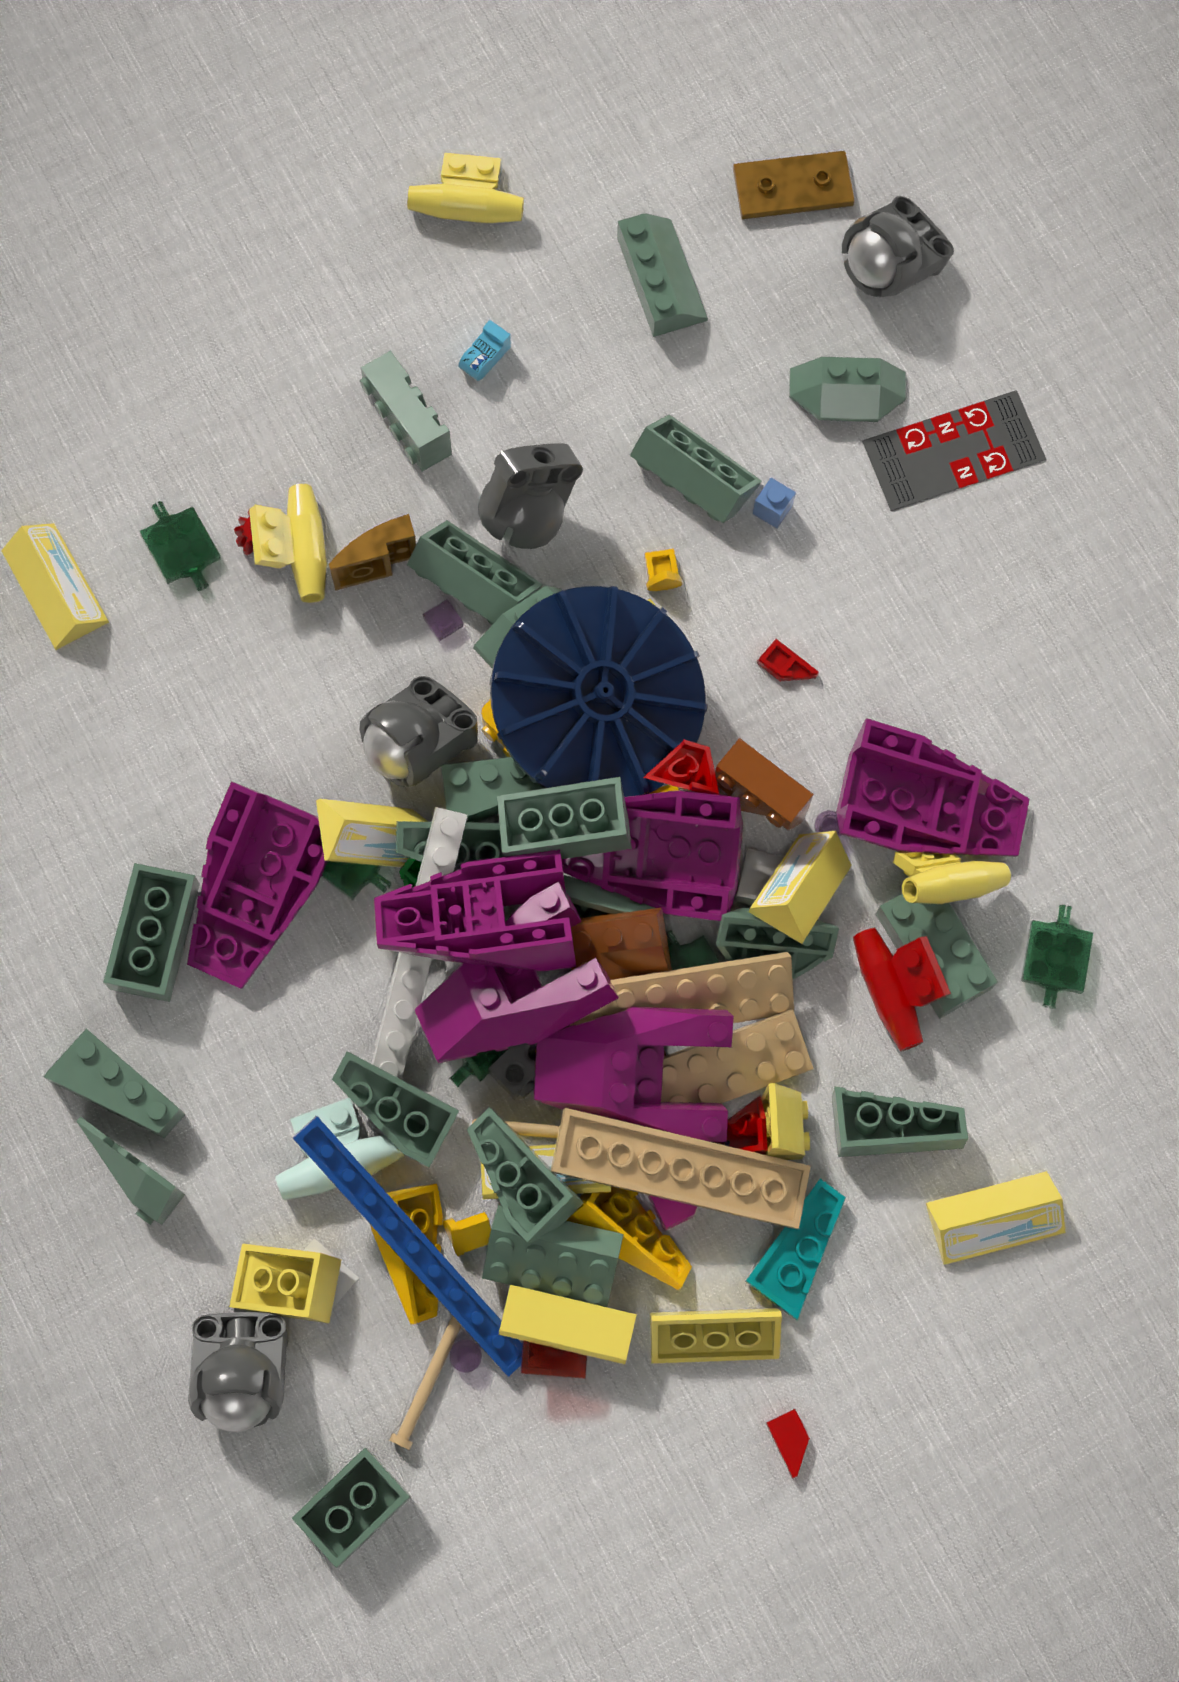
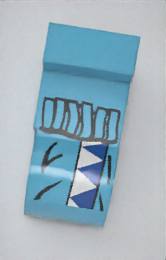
M489 320L483 327V332L472 344V347L463 354L458 367L477 381H480L511 348V334Z

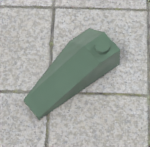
M396 821V853L422 862L432 822ZM466 822L454 872L460 870L461 864L466 862L504 857L501 846L500 823Z
M348 1051L332 1078L340 1089L401 1153L430 1167L459 1113L458 1109Z
M489 1107L467 1129L478 1157L490 1178L492 1189L497 1194L506 1220L527 1243H531L561 1226L584 1203L492 1108Z
M80 1116L76 1122L131 1203L139 1208L135 1214L150 1225L154 1220L163 1225L185 1194Z

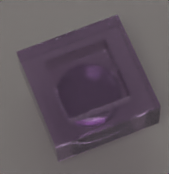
M448 599L422 614L424 621L438 642L464 627L463 621Z

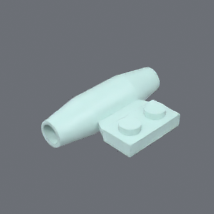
M350 1098L290 1119L296 1134L315 1116H318L370 1175L404 1157L403 1153L385 1135L359 1139L361 1128ZM310 1157L275 1176L283 1200L321 1194L337 1188Z

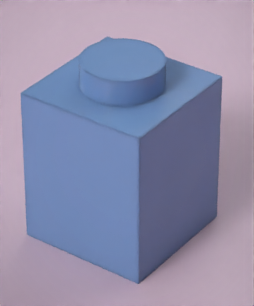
M770 478L755 500L753 515L778 529L793 506L796 492Z

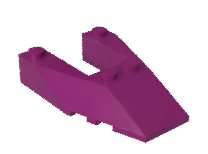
M560 849L466 862L461 864L460 870L442 876V872L430 876V881L413 888L409 884L375 897L378 949L450 962L536 971L576 967L569 917L510 926L505 925L504 906L524 904L530 897L557 882L560 883L566 892Z
M557 882L530 897L505 921V925L510 926L569 917L570 926L573 927L582 921L570 897L560 883ZM596 958L545 986H542L535 970L461 963L414 1010L437 1062L443 1063L477 1056L476 1053L494 1049L502 1051L507 1050L509 1046L524 1043L528 1045L535 1044L615 1001L619 997L607 972Z
M631 1007L609 1016L604 1015L582 1024L567 1026L536 1043L534 1100L561 1110L568 1108L708 1142H726L728 1110L721 1103L661 1102L664 1046L732 1048L734 1016L727 1010Z

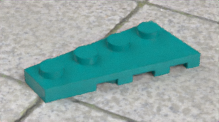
M821 1178L804 1200L799 1229L784 1227L745 1281L796 1321L799 1318L815 1273L846 1199L844 1195Z

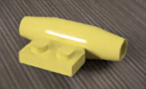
M444 153L441 171L442 184L409 186L407 208L408 210L440 219L478 223L522 221L524 198L495 190L498 188L501 158Z
M296 484L288 490L287 515L281 509L256 504L249 509L255 565L280 569L291 564L301 601L314 603L325 598L327 561L322 518L312 486Z
M898 851L895 852L893 863L909 876L902 883L903 897L909 903L945 904L979 898L1007 886L1011 880V872L1009 867L1002 862L968 861L961 863V858L955 854Z

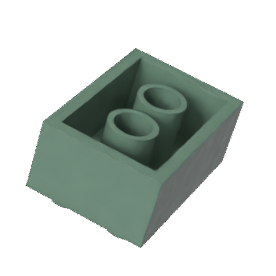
M365 1447L303 1506L292 1519L327 1559L338 1568L412 1496L376 1456Z

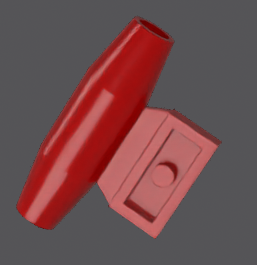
M875 927L854 935L853 941L860 971L881 1022L900 1052L922 1044L923 1038L915 1006H927L951 994L927 936L919 937L896 949L897 951L893 956Z

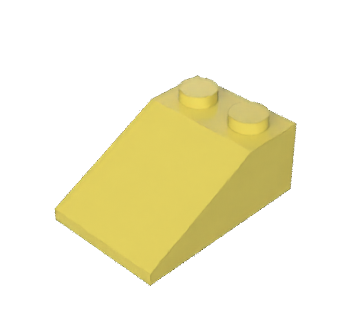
M769 1083L761 1097L767 1129L768 1151L765 1155L784 1160L803 1159L805 1151H810L809 1132H804L803 1120L808 1119L807 1101H802L801 1092L776 1083Z
M242 1244L229 1307L253 1312L273 1313L282 1317L330 1323L342 1259L318 1252Z

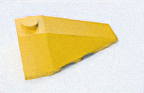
M437 1183L387 1192L441 1253V1245L437 1244L438 1226H442L443 1213ZM371 1226V1231L410 1324H417L436 1317L438 1314V1299Z
M611 1186V1192L583 1193L580 1196L584 1203L566 1221L624 1234L619 1259L677 1290L683 1286L692 1266L669 1235H663L655 1225L653 1220L656 1217L651 1210L647 1212L636 1199V1196L639 1194L638 1192Z

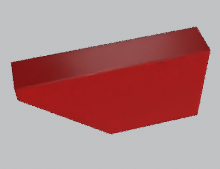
M775 639L757 660L759 666L780 682L816 679L819 675L818 670L778 639Z
M793 1409L766 1422L767 1428L792 1479L798 1476L810 1439L796 1409Z

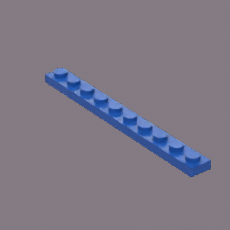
M315 1116L292 1137L508 1377L532 1355L519 1339L499 1335L502 1320L318 1116Z

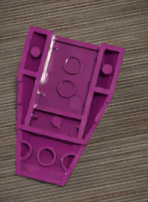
M866 718L848 756L836 814L840 834L895 851L1017 857L1019 856L1030 798L996 778H989L982 773L981 769L974 765H967L957 759L954 753L947 749H940L932 744V740L923 735Z
M231 781L207 838L206 849L208 852L206 864H203L201 877L203 878L201 895L197 899L196 908H198L196 924L193 923L187 965L243 989L317 887L327 861H324L318 816Z
M682 790L624 797L629 819L632 849L561 859L563 873L582 881L599 885L602 889L612 893L616 892L637 903L646 904L654 908H662L665 914L721 921L722 915L731 910L738 885L743 834L739 797Z

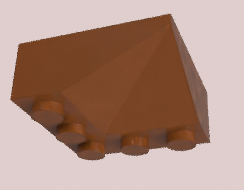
M741 738L735 742L716 766L715 775L719 795L739 797L741 811L766 816L771 824L778 828L783 826L787 830L798 826L804 821L814 794Z
M662 908L580 918L582 922L571 927L576 967H572L571 971L594 958L598 960L607 972L610 980L672 970Z

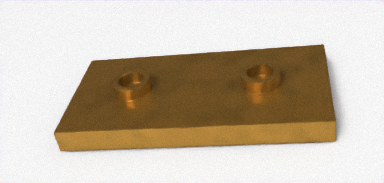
M845 150L733 164L741 220L854 206L855 200Z

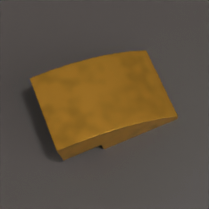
M409 514L391 519L366 531L351 541L329 563L335 591L393 576L391 564L410 559L416 546V538Z

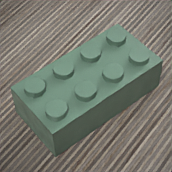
M134 863L103 981L109 990L170 1002L200 886L195 875Z
M900 894L879 906L875 915L896 949L919 937L927 936L951 992L950 995L930 1004L939 1019L990 991L998 983L950 903H909L905 900L903 894Z
M498 1205L491 1228L482 1279L519 1286L603 1307L608 1306L624 1234L565 1221L558 1228L531 1243H527L506 1220L502 1206Z

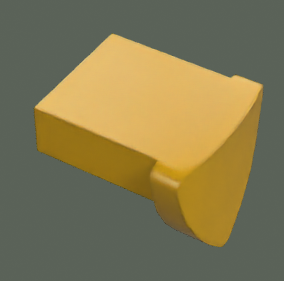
M674 549L645 553L644 558L648 575L646 586L648 591L670 590L683 585L682 578L678 574Z
M486 1212L457 1222L453 1218L442 1221L457 1256L464 1255L465 1252L483 1247L489 1243L491 1226Z

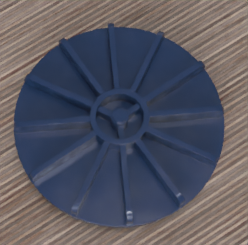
M583 586L562 590L542 599L522 614L512 625L497 651L489 682L491 709L499 740H502L513 760L531 778L530 780L533 783H538L546 789L620 777L624 797L645 795L657 790L664 784L643 777L684 739L695 743L698 742L704 716L708 708L703 674L698 661L700 655L698 651L693 650L682 630L666 614V609L663 607L659 609L651 602L638 595L620 590L617 586Z

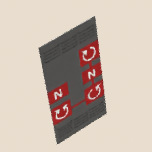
M1017 390L862 441L891 511L1046 460Z

